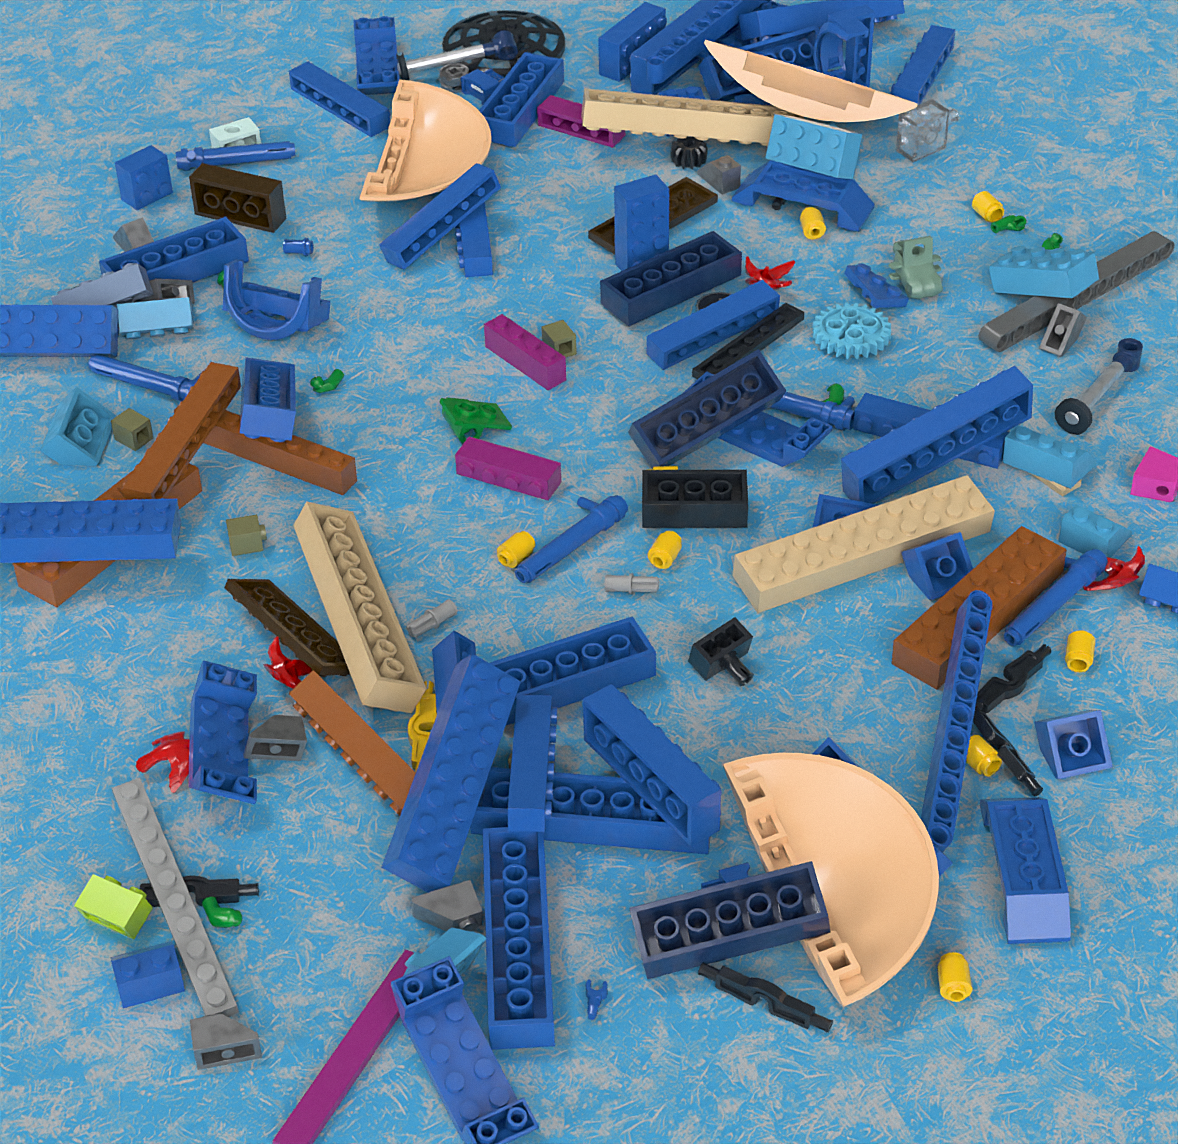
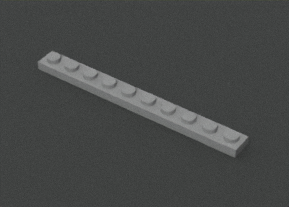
M137 778L113 787L112 791L205 1016L224 1014L228 1017L238 1013L235 999L141 779Z

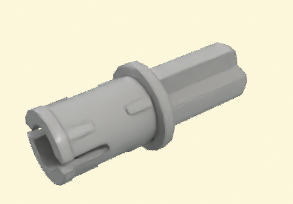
M633 573L623 576H605V592H629L630 595H633V592H657L659 590L658 577L634 576Z
M448 599L432 610H425L424 615L407 624L406 629L411 637H418L432 628H439L442 622L457 615V607L453 601Z

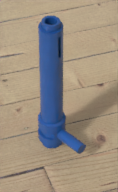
M290 141L209 149L195 147L194 150L184 148L181 151H176L177 169H183V171L190 170V168L197 169L202 163L217 166L291 159V156H296L295 145L290 143Z
M100 354L92 356L88 363L89 368L96 374L166 394L180 402L186 398L190 388L200 378V374L193 380L182 376L174 377Z
M785 392L780 401L769 407L808 419L813 417L842 431L846 429L851 430L854 426L855 410H852L851 407L854 405L855 400L851 396H848L838 405L832 401L822 402Z
M619 495L609 496L600 504L580 497L577 505L589 510L590 514L521 562L515 570L517 579L521 583L532 582L600 531L608 530L615 522H619L625 517V514L628 512L626 501Z
M1098 549L1086 551L1077 560L1066 557L1064 568H1068V572L1005 628L1003 635L1005 641L1011 646L1022 644L1082 587L1089 586L1096 577L1105 571L1108 564L1105 554Z

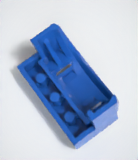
M866 4L828 14V22L821 26L814 43L813 59L816 72L870 87L875 12ZM843 40L846 41L845 62L843 59ZM842 66L840 69L831 70L830 72L827 71V70H829V69Z
M236 259L224 265L222 310L228 311L233 320L247 333L261 339L279 340L292 335L296 331H309V329L319 326L320 323L329 319L330 301L320 299L322 278L312 277L310 282L302 283L301 293L298 294L250 282L243 283L244 261ZM281 315L285 316V320H276L267 316Z

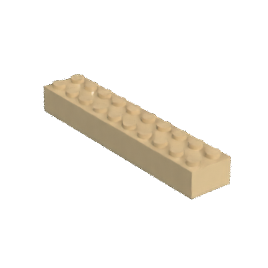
M584 88L581 113L582 124L589 130L607 128L611 132H621V130H628L633 134L650 132L654 136L672 134L676 138H687V136H694L698 140L716 138L720 142H730V140H737L742 144L759 142L763 146H768L775 114L804 119L803 116L770 105Z
M966 475L735 554L732 576L756 612L760 613L903 563L902 551L940 537L961 532L965 541L988 533L991 530L995 510L969 476Z
M306 501L293 527L361 703L368 707L412 713L426 691V686L355 515L352 511Z

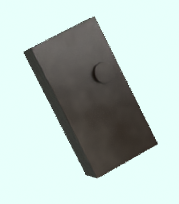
M202 163L189 176L195 215L215 220L227 217L233 224L274 233L287 219L282 181L205 163Z

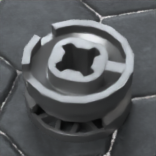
M450 63L441 67V88L452 93L462 92L461 77L469 73L467 66L459 63Z

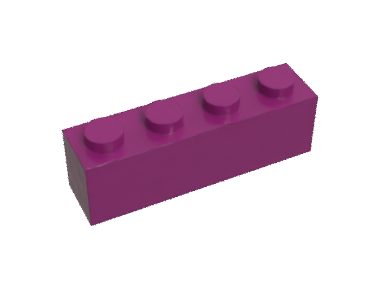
M550 95L537 107L538 126L612 148L626 135L625 130L611 132L607 128H600L599 130L587 129L582 124V104Z
M503 314L484 323L485 347L549 391L567 380L566 357Z
M468 437L455 454L456 474L549 501L562 482L560 462L473 437Z

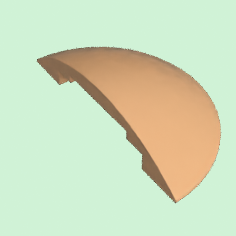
M705 40L704 42L719 64L739 84L768 103L800 116L825 121L858 122L890 117L917 107V103L830 75L713 41Z
M399 79L392 100V119L388 128L389 136L377 172H368L360 200L371 202L401 201L445 190L476 163L482 165L487 158L491 147V131L486 119L471 103L450 91L425 83Z
M771 753L745 757L723 764L737 805L765 872L810 861L813 862L829 916L831 933L800 940V943L830 992L844 1007L880 988L894 977L915 954L930 928L936 910L939 888L937 857L932 840L916 811L896 790L875 775L855 765L825 756L805 753Z

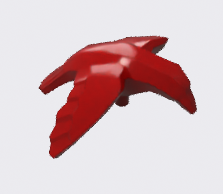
M747 256L745 271L750 278L744 282L752 285L764 280L773 290L790 286L792 280L779 281V279L789 273L795 261L786 262L770 270L768 266H765L764 269H758Z
M1137 546L1135 555L1128 562L1107 557L1108 564L1106 565L1105 572L1109 576L1100 581H1093L1089 586H1084L1083 589L1086 591L1111 590L1125 586L1140 578L1137 574L1145 564V555L1141 547Z
M276 636L268 649L272 665H263L274 679L294 689L301 682L299 679L301 676L312 672L311 668L304 661L288 659L284 656L279 645V637Z
M185 731L171 733L153 741V746L161 744L148 754L140 757L135 765L139 772L146 773L156 763L168 760L171 764L169 787L172 793L177 791L189 774L190 739L184 738Z

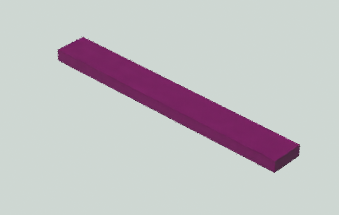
M404 950L272 1140L273 1144H313L399 1018L400 1013L391 987V981L403 977L408 968L405 963L414 952Z

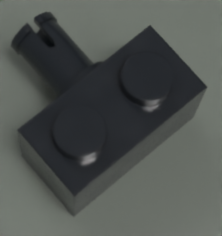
M734 617L694 643L688 662L705 681L720 671L727 670L738 682L739 686L742 687L754 676L740 661L741 657L748 654L753 636Z

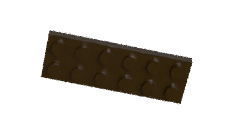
M688 177L668 186L669 229L717 203L718 194ZM615 216L588 231V238L615 254Z
M227 579L224 588L233 596V599L241 603L251 616L256 617L263 623L266 630L278 636L280 643L289 647L299 660L304 661L311 668V671L314 670L320 677H326L327 675H351L338 641L269 579Z

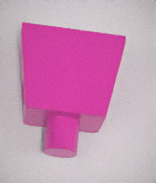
M1150 446L1133 475L1130 494L1173 502L1178 494V457Z

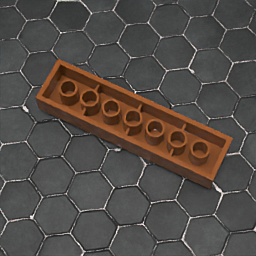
M189 463L165 499H177L179 509H181L201 493L202 485L199 468ZM133 471L94 501L125 500L122 495V485L129 479ZM116 560L13 563L20 588L57 608Z
M1021 526L894 639L891 664L938 690L945 683L957 612L969 594L975 590H980L987 593L992 600L987 644L1063 573L1067 549Z

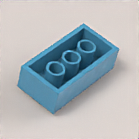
M775 114L765 159L836 178L853 179L862 134L794 116Z
M1017 246L1012 248L1008 254L1000 256L996 262L989 266L995 293L1073 298L1099 280L1095 252H1084L1083 249L1065 251L1064 248L1046 250L1044 247L1029 249L1025 248V246Z

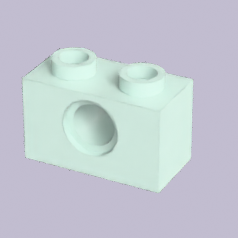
M249 117L209 129L212 148L261 144L259 128Z

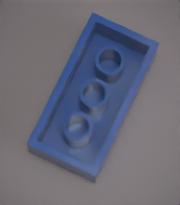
M644 2L598 38L599 75L618 82L631 73V54L666 27V9Z
M657 174L614 186L615 264L623 271L669 250V188Z

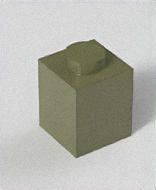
M564 320L541 326L542 341L566 358L577 354L576 334Z
M130 408L111 420L114 440L134 451H137L154 439L150 419Z
M257 514L226 519L232 556L263 551L262 540H267L265 525H259Z

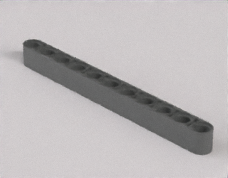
M1152 231L1096 262L1099 280L1075 297L1034 296L987 322L981 328L978 338L995 351L1002 352L1047 327L1058 303L1076 310L1166 260L1172 254L1175 244L1158 232Z

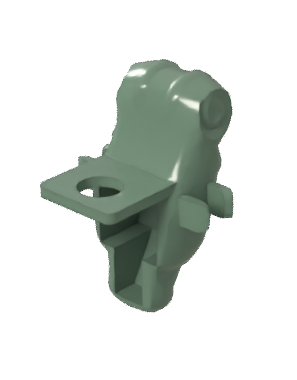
M925 236L895 242L893 245V252L895 253L894 262H891L889 267L892 270L895 269L896 272L890 273L888 276L892 280L900 279L905 287L907 296L913 299L920 300L925 297H934L941 293L943 286L940 276L936 273L941 271V267L933 264V262L940 261L941 257L937 254L933 255V238ZM917 244H923V245H924V248H922V247H920V246H915V245H917Z

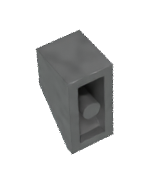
M729 155L711 161L697 170V174L721 195L740 187L741 165Z
M143 217L123 224L113 236L115 242L125 252L154 242Z
M150 280L154 295L140 300V302L189 297L192 304H195L192 280Z
M1058 303L1039 349L1063 357L1078 339L1087 317L1079 310Z
M273 715L249 734L243 754L244 758L301 761L307 743L302 716Z
M471 880L412 897L411 912L413 917L446 932L451 927L472 932L482 925L483 911Z
M224 1014L206 1015L201 1018L190 1019L193 1051L198 1070L262 1058L258 1033Z

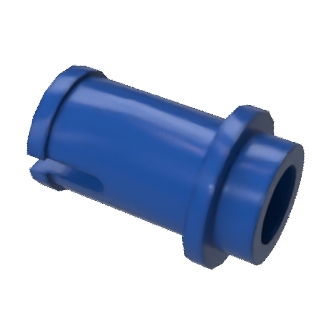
M308 238L303 240L284 239L283 252L285 254L295 253L308 256L314 250L313 241Z

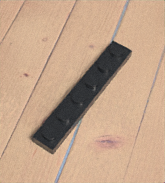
M784 303L692 369V377L698 380L705 372L715 375L758 349L759 351L763 350L803 321L804 311Z

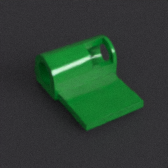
M449 397L440 399L442 415L462 444L467 440L464 434L471 429L476 433L473 438L479 439L484 428L511 430L512 425L497 403Z

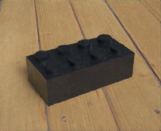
M642 470V528H748L747 470Z

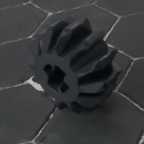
M687 136V138H678L677 141L672 142L671 158L676 167L682 166L683 169L687 167L693 169V167L700 168L701 164L706 163L708 148L703 140H698L694 136Z

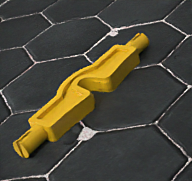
M424 681L426 691L416 705L415 714L408 723V740L412 746L411 763L412 769H415V772L431 733L426 732V730H432L437 716L436 695L433 694L434 683L429 681L428 689L427 681Z

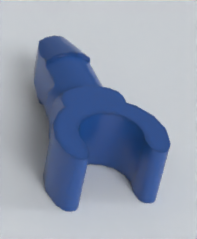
M590 979L586 982V996L588 998L587 1015L590 1020L596 1018L601 1002L608 995L606 981L603 982V987L599 990L591 988Z

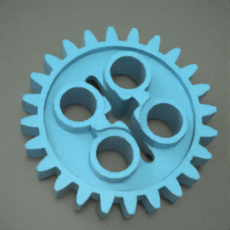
M846 302L845 307L836 304L835 309L828 306L827 312L820 311V316H816L815 321H813V338H815L816 344H820V349L828 348L827 353L836 352V357L845 354L846 359L850 355H854L856 359H859V355L862 354L868 358L869 352L876 355L877 349L883 351L884 345L889 344L891 339V323H888V317H883V312L876 313V308L869 310L866 304L858 307V303L850 306Z

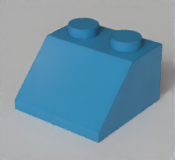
M1075 504L1062 518L1058 542L1083 554L1088 550L1098 549L1106 557L1111 558L1132 536V531Z
M452 927L443 935L437 933L427 943V949L422 954L416 951L406 961L405 965L408 968L403 976L448 956L451 957L460 976H462L473 964L487 938L483 934Z

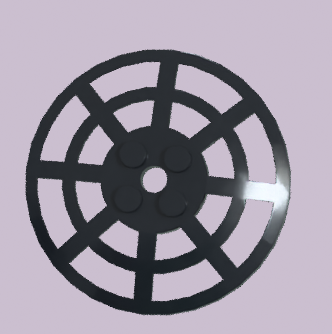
M497 10L469 16L453 25L443 37L442 48L444 53L460 46L464 48L471 47L470 43L478 40L480 44L491 42V39L498 32L510 31L513 34L517 49L525 45L530 46L527 49L518 51V54L509 60L511 68H486L478 66L483 58L501 60L494 55L472 59L470 63L465 61L458 62L467 66L469 73L476 69L482 72L493 69V72L505 78L517 63V58H521L524 52L534 53L538 50L545 56L560 59L565 51V36L555 22L541 15L518 10ZM501 17H513L517 19L502 20ZM493 19L492 22H488L486 24H478L479 22H482L484 20ZM529 21L536 27H526L522 23ZM541 23L547 25L550 28H544ZM464 28L461 32L460 40L449 44V38L456 31ZM470 29L479 30V34L467 37ZM528 33H540L538 41L529 39ZM547 34L559 36L558 44L553 51L543 46Z

